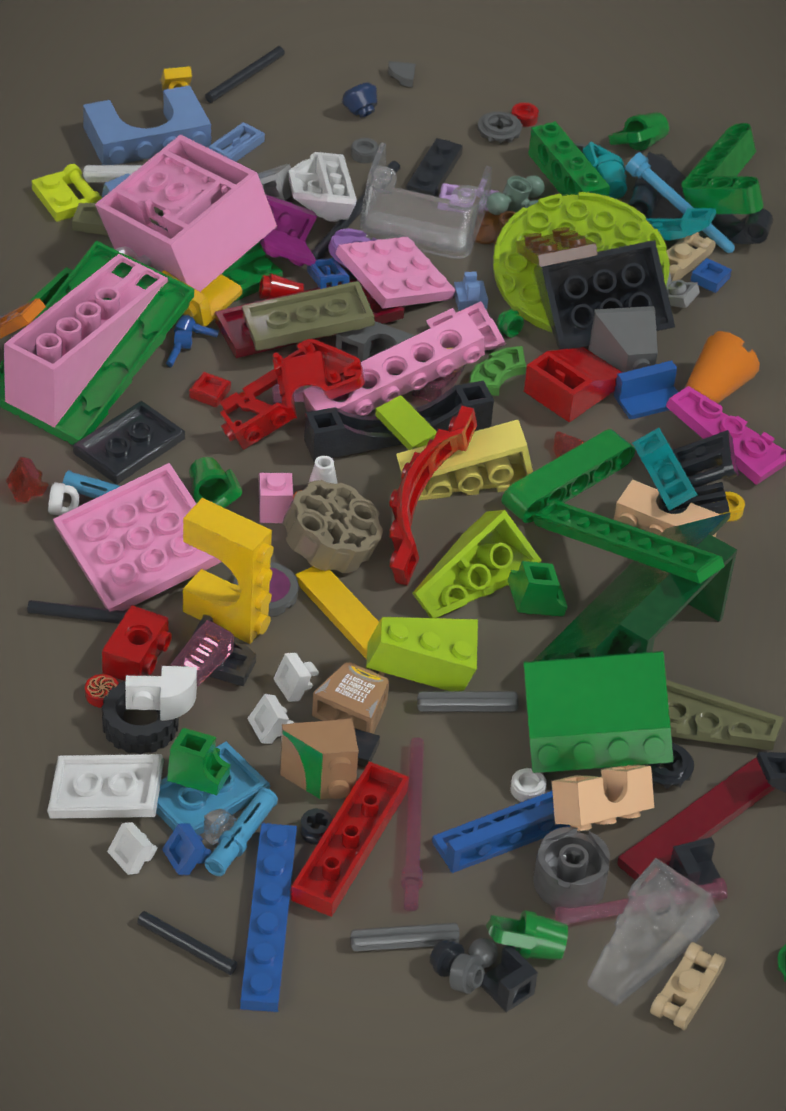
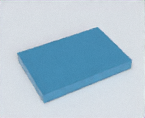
M225 741L216 748L220 749V758L231 764L230 775L218 795L184 787L167 781V777L161 780L156 813L173 831L178 823H190L196 834L200 835L249 805L259 789H270V783Z

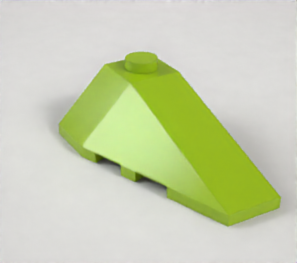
M505 510L487 511L461 535L412 594L430 618H437L509 585L508 577L511 570H519L522 561L540 563L542 560Z

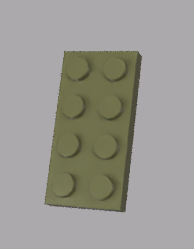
M359 281L242 306L243 317L256 351L272 349L276 346L290 343H300L306 339L360 330L375 325L374 314Z

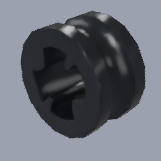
M318 808L306 811L301 818L300 833L302 838L308 843L318 844L333 820L331 814ZM315 824H320L318 829H313Z

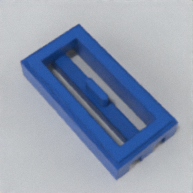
M334 258L319 259L314 264H311V266L307 265V272L320 289L326 288V283H329L331 287L337 286L338 281L342 284L349 283V275Z

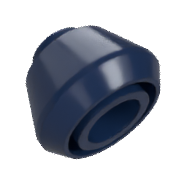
M369 82L359 84L343 94L342 104L353 115L359 114L360 118L366 117L375 112L374 107L378 104L377 88Z

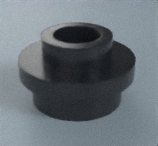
M444 940L438 943L430 955V963L434 971L441 977L450 976V970L456 957L462 953L465 954L464 947L456 941Z

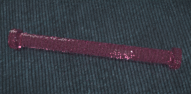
M723 878L714 879L713 883L611 902L566 909L564 906L557 907L555 916L556 921L566 923L569 927V924L709 898L716 897L717 900L727 899V886Z

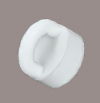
M57 482L52 484L48 507L49 514L60 516L78 507L79 494L74 487ZM64 493H68L71 496L69 507H63Z

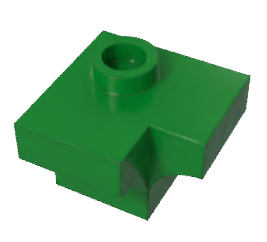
M522 561L519 570H511L508 583L517 613L564 617L568 606L553 564Z
M183 727L170 747L167 781L218 795L230 775L231 764L220 758V749L215 747L216 737Z

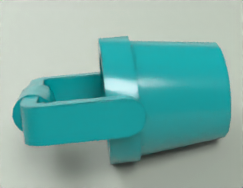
M589 142L583 148L584 156L609 184V197L617 200L620 199L627 192L625 166L622 158L593 142Z

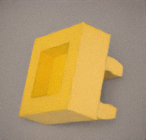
M191 66L163 69L161 77L162 90L189 86L192 79Z

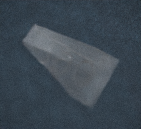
M657 858L632 884L628 893L629 900L624 912L618 915L614 934L609 944L604 946L588 981L590 988L615 1006L619 1005L683 954L691 942L696 943L720 916L710 893Z

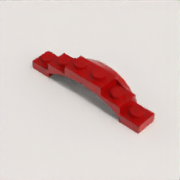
M461 406L457 417H452L449 430L446 431L438 428L434 440L430 439L426 448L421 453L414 452L410 463L407 462L403 467L401 474L402 482L398 489L393 490L389 502L395 518L389 533L395 548L389 566L392 569L396 583L408 586L419 561L416 543L411 532L413 515L419 497L435 471L457 450H467L477 427L474 408Z

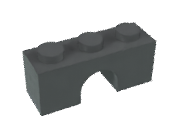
M375 322L374 326L337 333L336 348L359 358L360 362L415 335Z

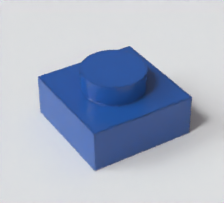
M706 258L692 272L691 282L698 283L699 286L716 293L730 279L732 269Z

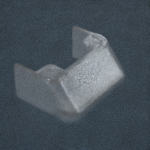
M380 143L367 178L360 216V230L367 233L366 238L370 240L373 237L377 240L409 237L422 252L453 259L465 258L472 251L487 208V199L491 194L492 167L486 166L479 187L470 185L459 186L452 192L449 200L396 188V173L391 168L386 167V144Z

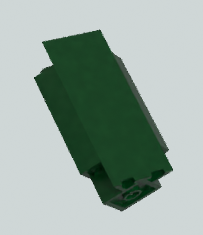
M730 513L666 528L660 534V536L722 556L725 567L699 584L633 561L533 661L652 652L655 637L687 604L720 622L725 611L737 549L713 535L729 520Z

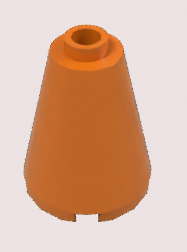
M717 331L714 335L707 338L685 388L689 386L714 402L720 403L755 377L759 371L760 362L753 350L748 352L742 346L745 341L729 332Z

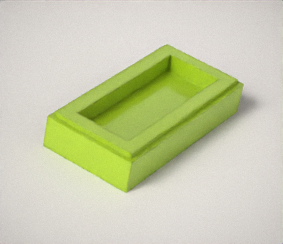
M401 395L376 408L375 416L408 450L425 446L430 439L434 440L437 431Z

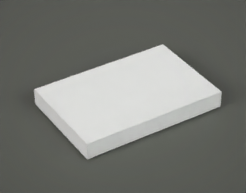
M162 754L58 756L47 810L49 818L155 817L164 766Z

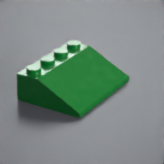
M663 651L524 662L532 773L673 762Z

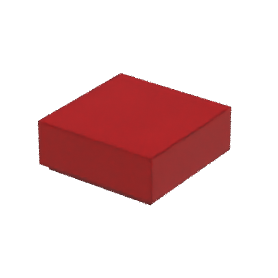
M203 372L190 388L189 398L217 408L231 390V381Z

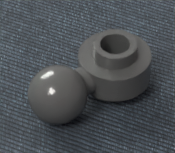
M479 938L470 945L468 955L462 953L456 957L449 977L450 986L453 990L470 994L481 985L484 978V968L493 965L498 957V950L494 942L487 938Z

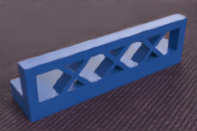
M553 791L436 834L432 837V843L450 871L455 873L543 839L548 833L559 828L570 827V825L555 824Z

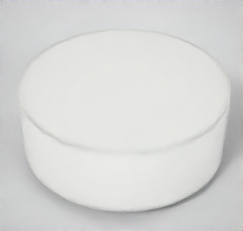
M524 768L513 774L510 790L517 800L523 802L545 793L546 779L542 773H532L531 768Z

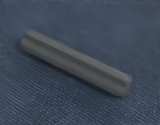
M420 691L417 696V707L420 712H515L518 709V694L515 691Z
M457 923L354 929L350 934V943L353 951L436 946L444 940L459 943L460 932Z

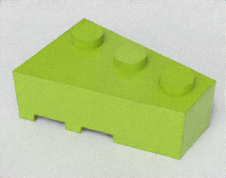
M382 617L368 641L366 668L447 691H464L477 670L478 619Z

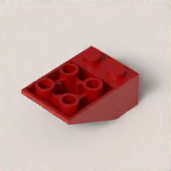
M584 347L550 350L527 364L524 393L570 423L614 392L617 374L623 372Z

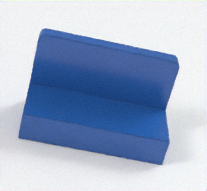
M668 361L617 374L614 398L629 419H636L669 410L666 407L669 398L678 393L674 387L677 367L673 361Z

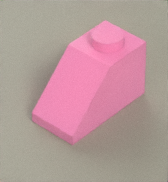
M258 473L260 523H283L284 516L293 501L292 473Z

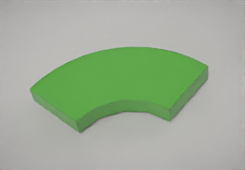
M523 346L504 348L489 354V358L480 364H476L473 368L469 383L484 380L490 394L499 395L500 386L505 380L513 376L524 375L526 372Z

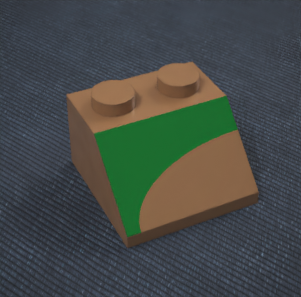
M340 719L282 724L280 775L319 799H341L347 797L354 787L357 777L358 746L353 720Z

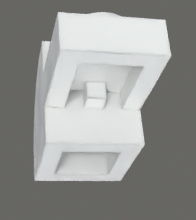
M162 666L161 676L126 675V709L160 710V721L171 720L184 715L192 708L196 700L197 667Z

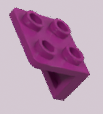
M266 195L277 227L259 241L263 251L275 258H278L279 255L286 257L298 266H304V264L311 266V264L316 262V259L305 243V239L317 215L312 210Z

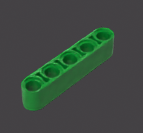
M607 429L513 483L504 492L501 499L502 504L524 523L533 522L532 516L553 501L565 503L623 469L633 459L635 448L615 431Z

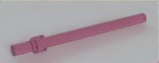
M413 738L410 741L405 867L401 872V886L404 888V909L407 911L418 909L419 889L423 885V870L420 868L424 740L421 738Z

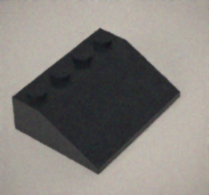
M655 240L599 251L596 256L542 267L537 266L534 269L540 298L559 350L589 346L594 310L654 306L656 332L675 328Z

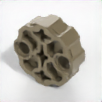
M323 480L309 482L306 489L297 491L282 523L287 531L286 541L294 552L301 554L310 565L324 571L330 569L338 570L342 573L357 571L362 562L368 561L383 533V528L378 520L380 513L371 501L364 499L355 488L341 482L337 484L327 483Z

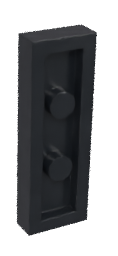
M436 138L408 182L406 194L433 202L442 184L446 181L462 155L463 145Z

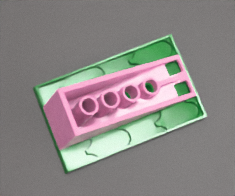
M96 240L36 319L4 343V360L0 364V407L74 445L94 432L109 414V409L132 383L135 374L165 340L168 331L188 309L191 300L194 298V288Z

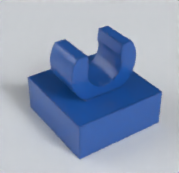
M178 823L162 848L178 875H190L195 865L204 864L206 858L212 853L210 849L205 848L202 843V836L196 834L190 823Z

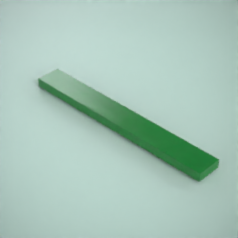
M556 500L532 516L535 526L699 584L725 567L722 556Z

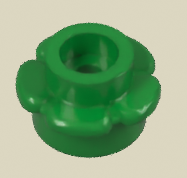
M509 309L498 316L497 328L501 335L505 334L513 338L522 330L524 319L517 310Z

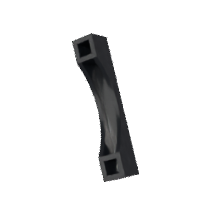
M484 380L455 385L443 395L415 408V410L436 431H438V428L448 431L452 417H457L461 406L474 408L477 422L475 431L491 427L494 399ZM336 407L305 413L304 441L313 461L319 456L333 458L403 445L376 416L356 415Z

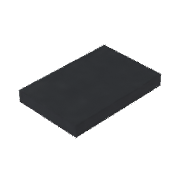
M141 400L73 445V454L117 485L185 440V431Z

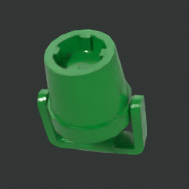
M660 112L637 114L626 120L623 130L608 135L610 145L629 144L634 150L643 151L668 135L669 123Z
M202 457L191 464L189 477L192 485V498L196 504L201 498H204L226 508L241 496L242 488L230 468L225 472L217 460L212 457Z
M523 910L519 920L491 915L490 920L486 924L488 933L493 941L514 946L524 959L561 960L564 955L568 938V925L566 923L537 915L536 912Z

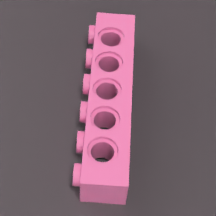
M465 311L362 361L365 383L360 389L334 399H328L324 391L315 386L302 390L305 408L308 412L336 407L348 413L366 416L373 409L400 395L402 396L412 390H419L427 383L439 377L448 376L455 369L467 363L471 364L479 360L480 357L485 355L484 337Z

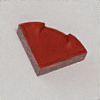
M557 431L554 438V453L558 458L585 441Z

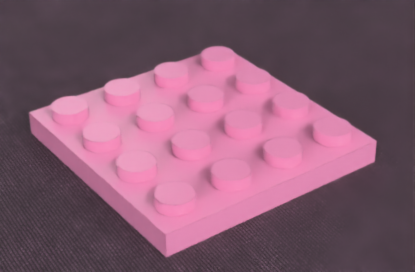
M170 463L53 519L59 534L109 612L114 610L124 611L130 608L131 605L134 606L195 576L201 569L207 570L221 563L216 557L183 542V518L196 505V502Z

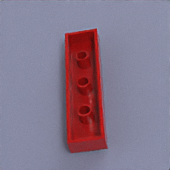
M369 761L292 884L291 901L327 916H333L408 792V776Z

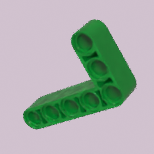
M738 123L730 126L682 182L684 199L693 208H716V214H753L763 209L764 204L758 178L737 176L756 153L750 124Z

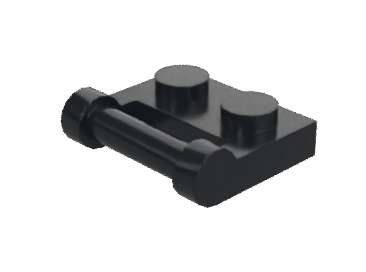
M728 430L672 450L685 474L691 476L688 479L693 488L725 477L732 479L739 476L735 461L733 438ZM717 465H721V466H719V467H716V468H713V469H710V470H708V471H705V472H702V473H699V474L695 475L696 473L701 472V471H703V470L712 468V467L717 466Z

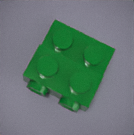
M258 242L228 267L222 275L241 286L242 295L234 301L236 302L259 291L262 275L269 276L272 273L283 277V271L265 256L263 247Z

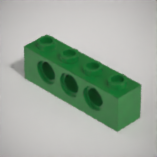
M556 121L531 128L528 155L562 196L578 195L579 192H586L609 197V184Z

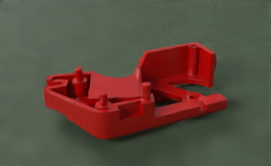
M306 339L297 344L298 350L284 359L279 353L275 352L273 354V370L242 388L243 391L241 393L235 392L220 402L223 408L220 414L225 422L221 425L222 430L230 442L236 439L241 448L245 450L294 418L297 419L294 392L302 386H315L322 389L328 399H334L363 387L365 381L360 359L315 339ZM277 384L279 385L282 403L277 402L274 405H270L256 399L257 396ZM239 407L242 411H251L258 414L245 423H242L241 420H236L233 423L228 414Z

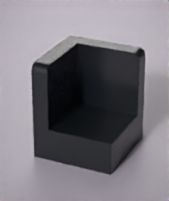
M712 837L673 846L669 870L683 896L721 886L722 878L712 861L715 847Z
M507 945L502 950L501 964L484 974L480 986L505 1012H508L534 995L538 972L513 946Z

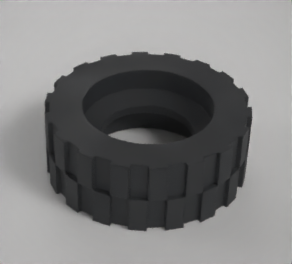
M123 681L117 687L109 690V694L105 695L103 699L102 729L103 733H106V739L112 742L114 747L125 750L127 753L157 752L160 748H165L170 741L174 740L179 728V717L160 721V710H155L158 717L154 723L141 726L129 724L123 718L124 712L128 710L126 709V682Z

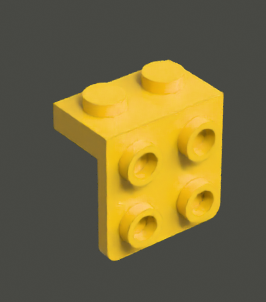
M165 270L162 271V273H164V274H166V275H168V276H170V277H172V278H174V279H176V280H178V281L184 283L183 281H181L180 279H178V278H176L175 276L171 275V274L168 273L167 271H165ZM220 274L201 292L194 289V298L183 315L191 316L197 324L206 327L214 320L215 311L226 309L242 295V288L237 283Z

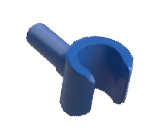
M188 315L182 316L174 329V333L177 330H186L216 338L219 330L196 324V321Z
M177 330L175 332L174 346L166 361L167 366H173L181 352V348H192V331Z

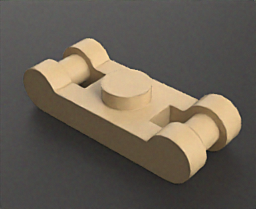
M697 232L680 239L669 248L667 254L672 281L680 280L713 252L716 242L708 237H700Z
M691 942L687 948L683 959L662 992L655 998L650 1010L651 1014L659 1018L665 1016L673 1020V1025L683 1030L686 1029L715 983L726 961V958L716 953L712 956L702 951L703 947L694 942ZM695 964L706 969L704 974L693 969ZM671 1002H674V1003L680 1005L681 1008L678 1007V1006H676V1005H674V1004H672Z

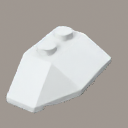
M315 152L310 155V159L301 161L288 170V179L295 200L307 209L314 211L318 217H323L327 221L337 222L340 219H349L357 199L344 155Z

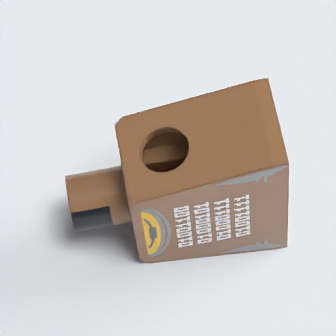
M350 662L344 663L313 693L312 716L322 721L352 719L354 728L374 734L388 700L389 681L384 677L386 673L366 667L362 668Z

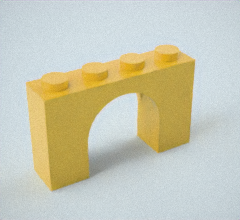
M201 498L183 518V542L223 562L232 571L239 585L230 583L201 569L183 588V612L199 620L202 619L204 614L209 615L213 618V625L224 632L227 630L236 638L248 644H251L259 634H264L271 620L268 613L272 597L271 593H269L270 580L272 578V570L270 569L271 556L273 554V546L271 545L272 530Z

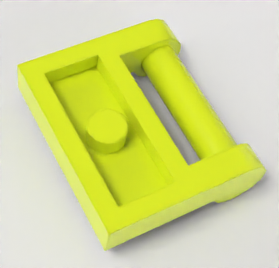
M76 164L67 165L61 172L31 180L32 190L56 222L74 217L79 203H97L102 199L101 195L93 191L82 177V171ZM73 183L84 199L78 200L68 187V184Z

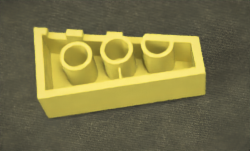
M519 420L475 431L467 450H457L435 471L423 489L419 500L447 498L451 496L452 492L476 495L479 494V490L496 488L497 492H505L513 483L531 474L533 469ZM427 445L396 454L401 474L404 465L407 462L410 463L414 452L421 453Z

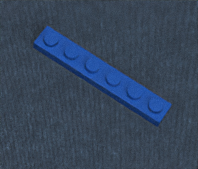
M261 823L240 1009L278 1012L297 826Z

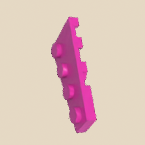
M688 386L669 398L666 407L701 438L704 439L726 430L730 432L733 438L737 468L754 484L758 485L786 466V450L773 443L774 437L765 432L760 435L746 427L748 423L746 420L739 416H728L723 413L721 405Z

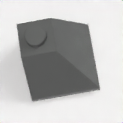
M654 306L594 310L589 351L621 372L656 365L658 348Z

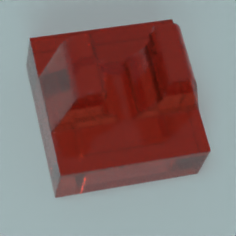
M20 457L6 479L16 502L28 503L31 496H43L49 486L47 482H41L43 473L36 469L31 458Z

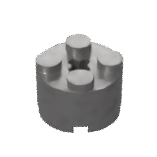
M575 827L559 828L544 837L538 849L533 881L537 894L544 902L551 906L554 912L563 915L571 911L588 909L601 901L604 896L609 870L610 853L605 842L590 831L588 835L577 832L578 828Z

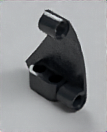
M648 152L646 158L651 165L650 169L684 199L681 184L686 177L664 154ZM643 177L637 178L628 205L645 215L646 219H682L684 215ZM764 208L756 213L747 214L742 220L732 214H716L711 224L732 243L760 244L765 242L773 223V216ZM703 231L698 232L700 237H708Z

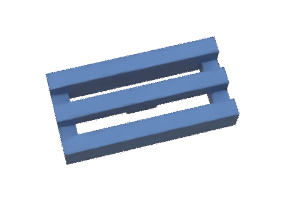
M243 122L207 148L236 162L265 141V133Z

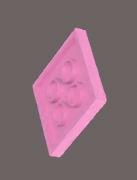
M409 237L339 244L335 253L382 308L451 300L456 291L447 281L446 277L437 270L429 258L419 250Z

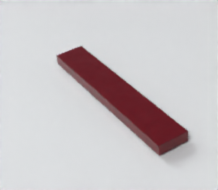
M757 758L752 759L619 856L617 865L643 887L669 868L673 846L709 838L773 791L775 788L767 782Z

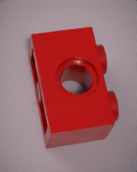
M131 605L102 650V673L126 681V675H151L156 667L157 658L161 651L166 652L171 643L172 634L168 632L169 618Z

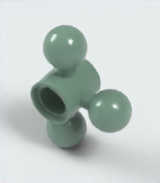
M534 175L528 176L526 179L520 176H511L507 180L503 193L494 192L488 196L486 207L494 215H500L506 211L517 213L523 207L527 208L538 203V200L530 201L528 197L537 198L542 195L545 187L544 182L540 177Z

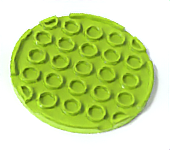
M579 192L578 195L562 196L560 193L538 199V203L527 208L523 207L504 225L494 248V277L503 298L526 321L549 332H552L540 298L534 272L538 265L517 253L516 241L524 240V236L527 234L541 233L544 236L553 234V229L569 227L570 230L578 232V234L596 243L597 252L655 240L666 287L669 277L670 262L666 250L667 246L658 229H654L646 220V216L632 206L615 198L595 193Z

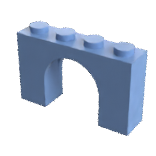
M190 85L163 90V113L168 122L155 128H137L124 123L117 115L110 100L83 105V126L102 165H117L152 158L180 134L205 147L211 145V123Z

